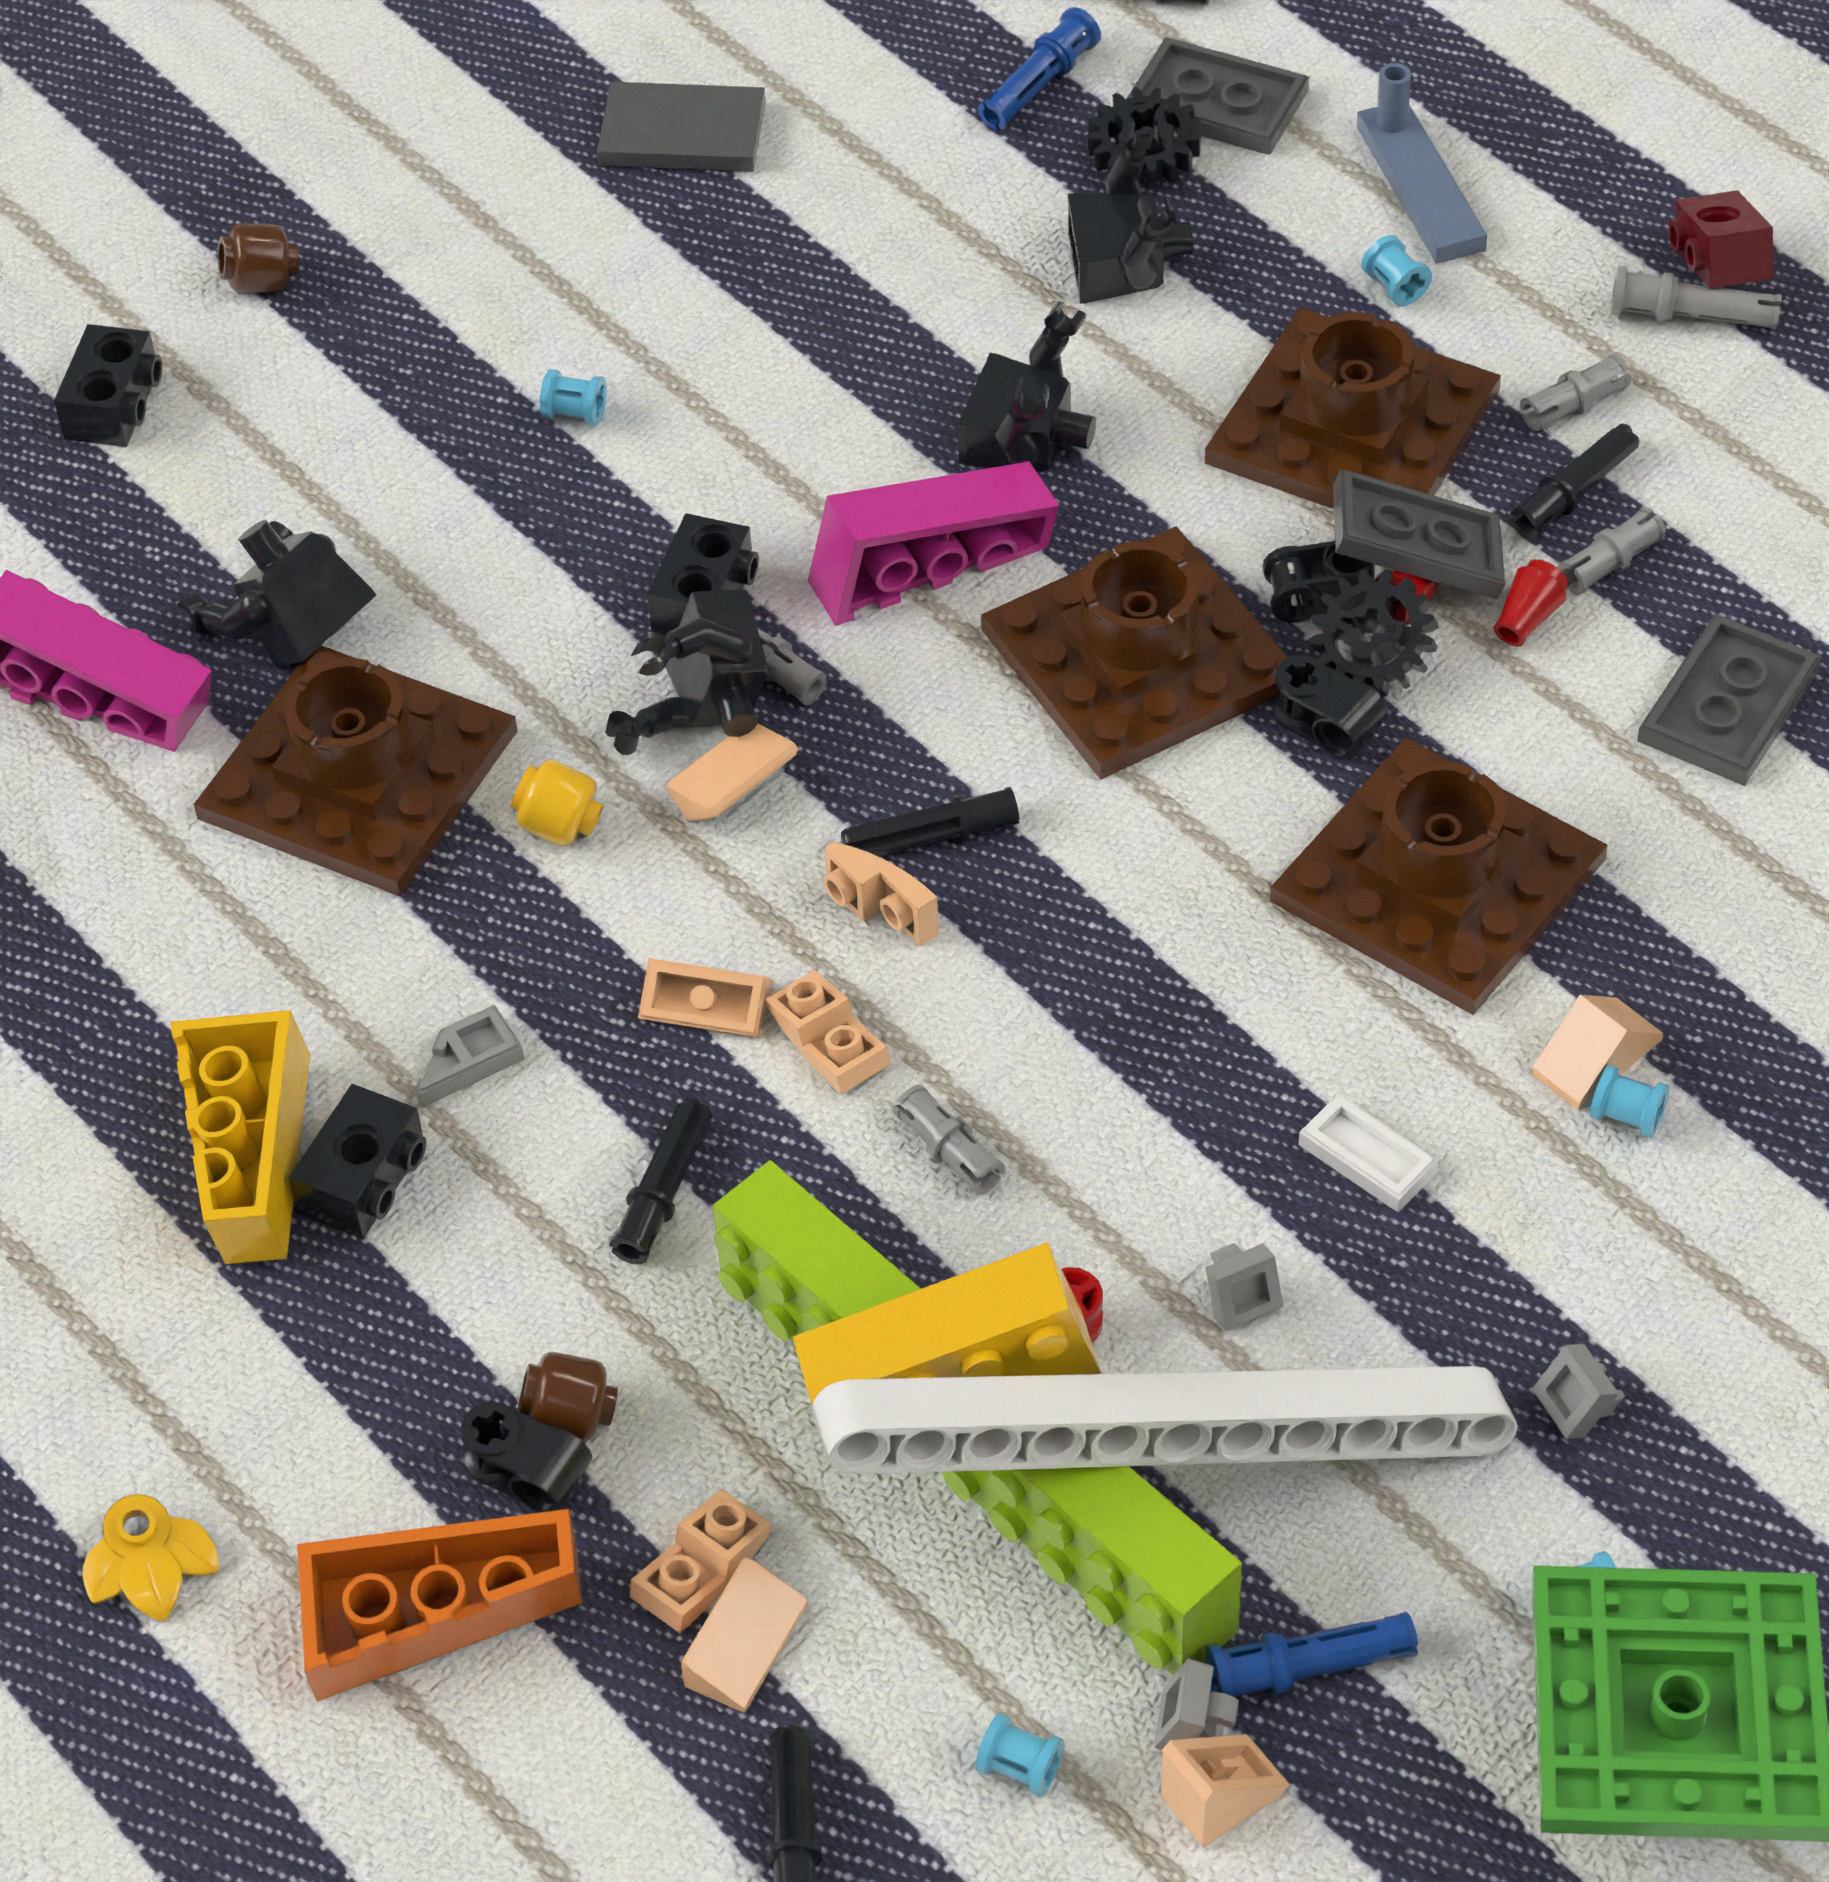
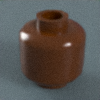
M237 223L231 227L227 236L219 238L217 252L219 276L222 280H228L230 287L238 293H280L286 286L289 275H297L299 251L297 243H288L284 229L277 224Z
M548 1352L541 1357L538 1365L528 1363L522 1383L518 1412L548 1426L566 1430L586 1443L594 1436L598 1424L611 1425L617 1401L618 1387L606 1385L607 1372L601 1362L558 1352Z

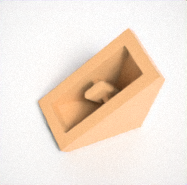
M1580 994L1534 1064L1532 1075L1579 1111L1593 1099L1597 1084L1607 1065L1619 1068V1074H1623L1662 1041L1663 1032L1617 997Z
M1247 1734L1170 1740L1162 1749L1161 1797L1203 1848L1281 1796L1290 1785Z

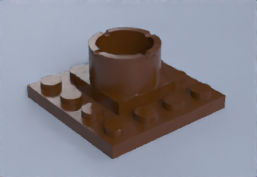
M1300 307L1206 446L1205 464L1334 509L1333 483L1340 469L1434 496L1499 393L1501 375L1414 346L1411 338L1401 326L1388 319L1380 320L1374 314L1346 312L1328 317Z
M1177 526L1144 541H1130L1115 545L1111 551L1106 552L1104 550L1092 558L1085 568L981 614V630L1100 780L1274 699L1280 693L1276 685V670L1279 664L1288 658Z
M321 645L299 664L194 803L198 820L401 896L518 732L516 717L390 671L379 664L376 666L368 660L354 658Z
M1405 737L1271 886L1270 902L1474 1015L1604 863L1608 845L1500 788L1484 773L1482 775L1476 773L1473 767L1452 762Z

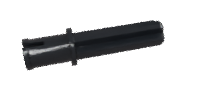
M1622 423L1616 428H1612L1558 475L1550 474L1542 478L1539 482L1538 490L1523 503L1511 510L1510 515L1513 518L1510 521L1514 529L1523 537L1534 539L1561 514L1564 516L1571 514L1577 508V499L1638 448L1640 440L1632 432L1631 426Z
M1005 787L1004 790L960 800L958 795L951 796V803L846 828L841 832V843L880 857L960 837L962 842L969 841L970 834L1010 824H1019V810L1011 787Z
M687 1097L684 1102L677 1105L639 1186L631 1188L626 1196V1202L629 1207L609 1246L613 1247L611 1251L615 1256L627 1263L643 1264L647 1261L650 1249L662 1224L670 1221L675 1213L674 1197L712 1118L710 1107L701 1104L697 1098Z
M792 1724L789 1727H777L770 1736L773 1845L766 1851L767 1864L774 1869V1882H816V1867L822 1861V1850L819 1845L814 1843L811 1738L806 1734L805 1728L798 1724Z

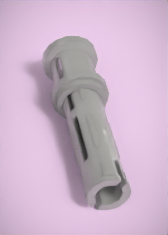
M1618 266L1610 314L1619 316L1622 311L1655 315L1657 321L1665 322L1666 319L1671 320L1672 315L1776 330L1782 295L1721 287L1710 289L1704 285L1678 282V276H1673V273L1664 272L1661 277L1628 273L1627 267Z

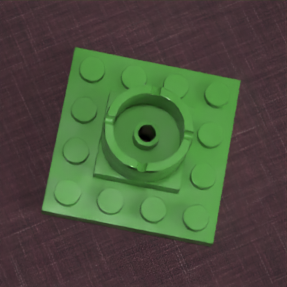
M1533 1566L1531 1581L1541 1833L1829 1842V1732L1816 1573Z

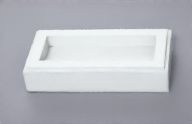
M1338 1094L1299 1132V1146L1396 1212H1399L1438 1172V1159L1341 1094Z

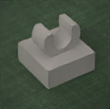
M1233 1243L1210 1253L1214 1264L1205 1268L1214 1318L1225 1331L1284 1307L1275 1256L1263 1243L1243 1252Z
M1585 1344L1565 1345L1532 1388L1566 1439L1585 1437L1599 1418L1608 1417L1625 1397L1622 1390L1615 1389L1605 1374L1607 1371L1606 1367L1594 1359Z
M1187 1659L1164 1685L1154 1748L1162 1750L1170 1740L1223 1736L1224 1726L1230 1728L1235 1726L1239 1700L1225 1693L1210 1692L1214 1666Z

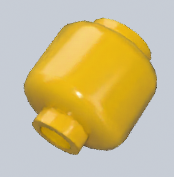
M552 759L545 760L538 768L529 765L520 780L511 802V808L518 811L517 822L522 829L563 847L573 843L579 833L590 837L600 818L604 805L595 801L597 783L592 777Z

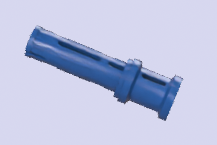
M1071 7L1063 12L1060 17V24L1051 33L1045 32L1036 39L1033 54L986 100L979 104L978 113L981 120L993 130L1004 129L1007 123L1054 76L1068 74L1074 68L1076 58L1084 50L1093 49L1101 40V30L1095 19L1088 12L1078 7Z
M1402 1612L1397 1615L1384 1617L1383 1619L1350 1624L1303 1636L1284 1638L1281 1633L1276 1634L1272 1631L1263 1633L1261 1640L1254 1643L1222 1649L1217 1643L1207 1645L1205 1647V1663L1214 1666L1211 1682L1212 1692L1225 1693L1235 1697L1271 1689L1278 1695L1287 1693L1289 1688H1293L1294 1681L1307 1679V1677L1335 1673L1391 1659L1416 1656L1418 1654L1416 1647L1418 1646V1639L1410 1614Z

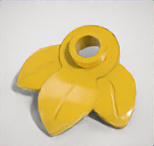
M134 1494L119 1499L107 1511L103 1522L104 1538L87 1554L82 1575L85 1589L93 1604L105 1602L123 1592L128 1601L138 1611L158 1622H165L178 1600L183 1581L182 1575L206 1576L217 1573L219 1571V1558L214 1542L207 1531L197 1522L190 1519L169 1517L166 1508L155 1498ZM139 1516L148 1520L149 1527L141 1535L133 1536L124 1530L125 1523L132 1517Z

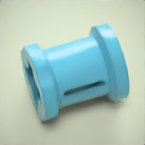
M1386 235L1378 239L1365 252L1361 268L1372 279H1378L1388 289V296L1394 304L1408 306L1416 302L1428 290L1432 282V272L1426 264L1415 262L1405 252V245L1395 235Z
M549 369L544 376L541 386V416L553 419L556 414L585 418L588 425L598 426L606 406L607 384L605 378L600 376H593L591 380L562 376L560 370Z
M1607 1065L1593 1096L1590 1117L1599 1121L1605 1116L1640 1128L1642 1136L1652 1138L1658 1129L1665 1111L1670 1086L1659 1082L1653 1087L1621 1076L1619 1068Z
M998 1713L991 1721L981 1742L976 1759V1770L985 1775H989L994 1770L1029 1785L1031 1794L1042 1798L1049 1790L1059 1769L1065 1748L1064 1739L1052 1735L1046 1740L1011 1725V1717Z

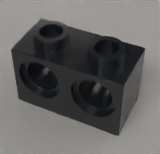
M87 324L54 399L64 440L127 447L135 426H141L144 421L146 400L151 388H156L159 385L162 376V359L160 355L155 354L150 331Z
M685 513L647 593L651 632H657L666 636L669 631L678 628L692 592L742 590L744 585H752L758 570L759 555L758 552L752 551L749 526Z

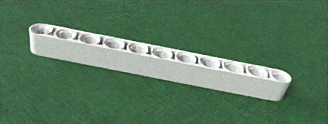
M1477 1366L849 1379L837 1381L825 1387L817 1394L813 1402V1414L829 1460L836 1470L847 1474L1483 1456L1497 1452L1508 1445L1516 1435L1518 1427L1492 1373L1484 1367Z

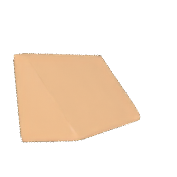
M757 723L754 730L746 735L739 737L727 736L669 781L667 790L687 821L692 820L693 822L717 818L796 756V752L799 749L794 742Z
M649 958L638 1019L759 1038L767 1012L765 999L772 995L774 981L766 976Z
M744 1557L682 1660L681 1668L684 1687L745 1713L807 1608L808 1599L758 1562Z

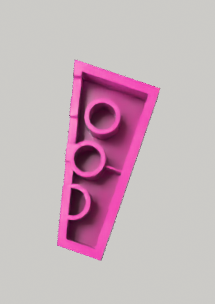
M1029 461L828 495L811 563L808 583L835 626L854 620L853 610L869 604L876 603L881 610L900 603V593L929 583L932 590L953 583V579L969 567L977 565L979 570L984 572L1048 548L1059 504Z
M6 569L0 577V685L11 688L9 691L11 699L32 705L35 699L39 697L57 703L63 716L82 721L83 718L94 715L103 718L109 731L173 752L176 751L209 703L212 670L203 666L191 655L172 651L152 641L146 634L137 629H127L101 616L95 609L86 604H76L50 591L41 582L30 578L25 579Z

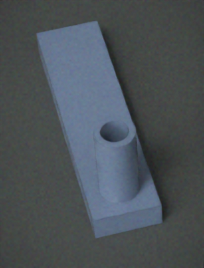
M1400 63L1384 65L1379 71L1377 107L1358 111L1357 129L1436 264L1486 251L1487 234L1409 104L1410 69Z

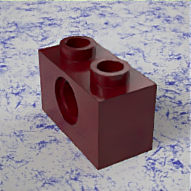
M1738 190L1675 200V220L1669 222L1668 229L1672 250L1675 253H1679L1687 262L1690 271H1694L1710 289L1773 279V227Z

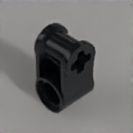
M1335 541L1304 546L1281 547L1269 553L1262 565L1265 580L1273 587L1274 594L1270 602L1273 615L1280 621L1287 623H1298L1311 619L1313 614H1326L1328 608L1321 600V596L1325 593L1337 598L1342 593L1338 584V580L1342 577L1351 586L1359 584L1360 570L1366 569L1372 580H1375V564L1336 553ZM1289 562H1291L1294 567L1292 574L1289 573L1287 565ZM1291 595L1296 597V606H1293L1291 603Z
M1308 655L1291 656L1282 661L1276 670V685L1280 691L1276 695L1272 707L1276 723L1282 728L1292 731L1322 747L1323 750L1334 757L1348 760L1355 757L1388 716V707L1376 690L1324 665L1317 658ZM1309 673H1311V674L1313 675V676H1312V684H1311V685L1308 684V682H1309ZM1289 702L1293 703V704H1292V713H1291V714H1289V712H1288V711H1289Z
M497 1402L481 1403L473 1407L464 1416L461 1424L462 1442L466 1447L464 1452L465 1468L470 1477L480 1484L487 1485L519 1500L525 1506L539 1513L562 1510L593 1457L586 1444L575 1435L561 1428L543 1424L509 1408L505 1404Z

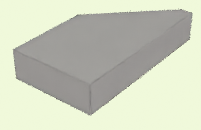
M495 1005L439 1031L432 1047L433 1056L424 1077L419 1079L416 1086L418 1102L422 1107L427 1106L525 1060L522 1045Z

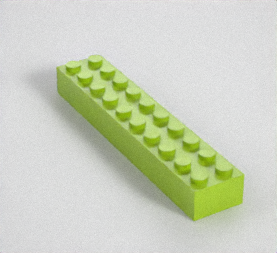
M771 1160L712 1205L716 1232L714 1242L718 1249L720 1264L718 1277L722 1286L736 1301L744 1302L747 1300L762 1313L768 1328L783 1341L791 1339L794 1342L793 1336L921 1289ZM1131 1467L942 1472L951 1490L963 1500L968 1501L972 1498L989 1513L996 1529L1005 1538L1012 1542H1016L1019 1539L1034 1552L1040 1566L1049 1577L1060 1584L1067 1581L1083 1595L1088 1608L1099 1621L1107 1626L1116 1624L1133 1639L1138 1653L1152 1667L1156 1669L1164 1667L1174 1675L1187 1659L1204 1663L1205 1647L1207 1645L1217 1643L1222 1647L1239 1632L1242 1562Z

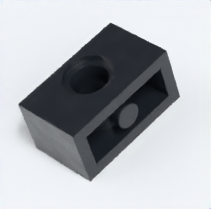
M351 1084L289 1176L297 1214L364 1239L376 1219H383L390 1211L395 1198L396 1188L406 1173L416 1170L424 1157L426 1138L423 1136L418 1108Z

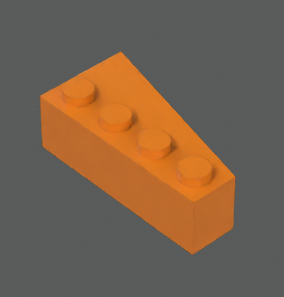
M569 1509L297 1544L305 1674L317 1702L582 1603L577 1543Z

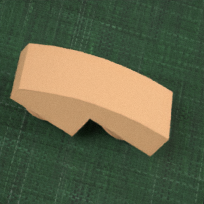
M836 842L824 848L826 875L823 878L824 885L831 898L839 906L847 905L863 922L881 911L893 929L896 931L903 929L919 946L939 935L937 896L921 882L894 864L858 848Z
M816 970L793 981L788 986L765 999L767 1009L790 1041L813 1068L841 1095L892 1065L888 1047L853 1017L849 999Z
M720 1489L678 1524L675 1543L631 1579L629 1597L678 1633L683 1632L723 1593L744 1557L752 1559L770 1535L772 1524L723 1489Z

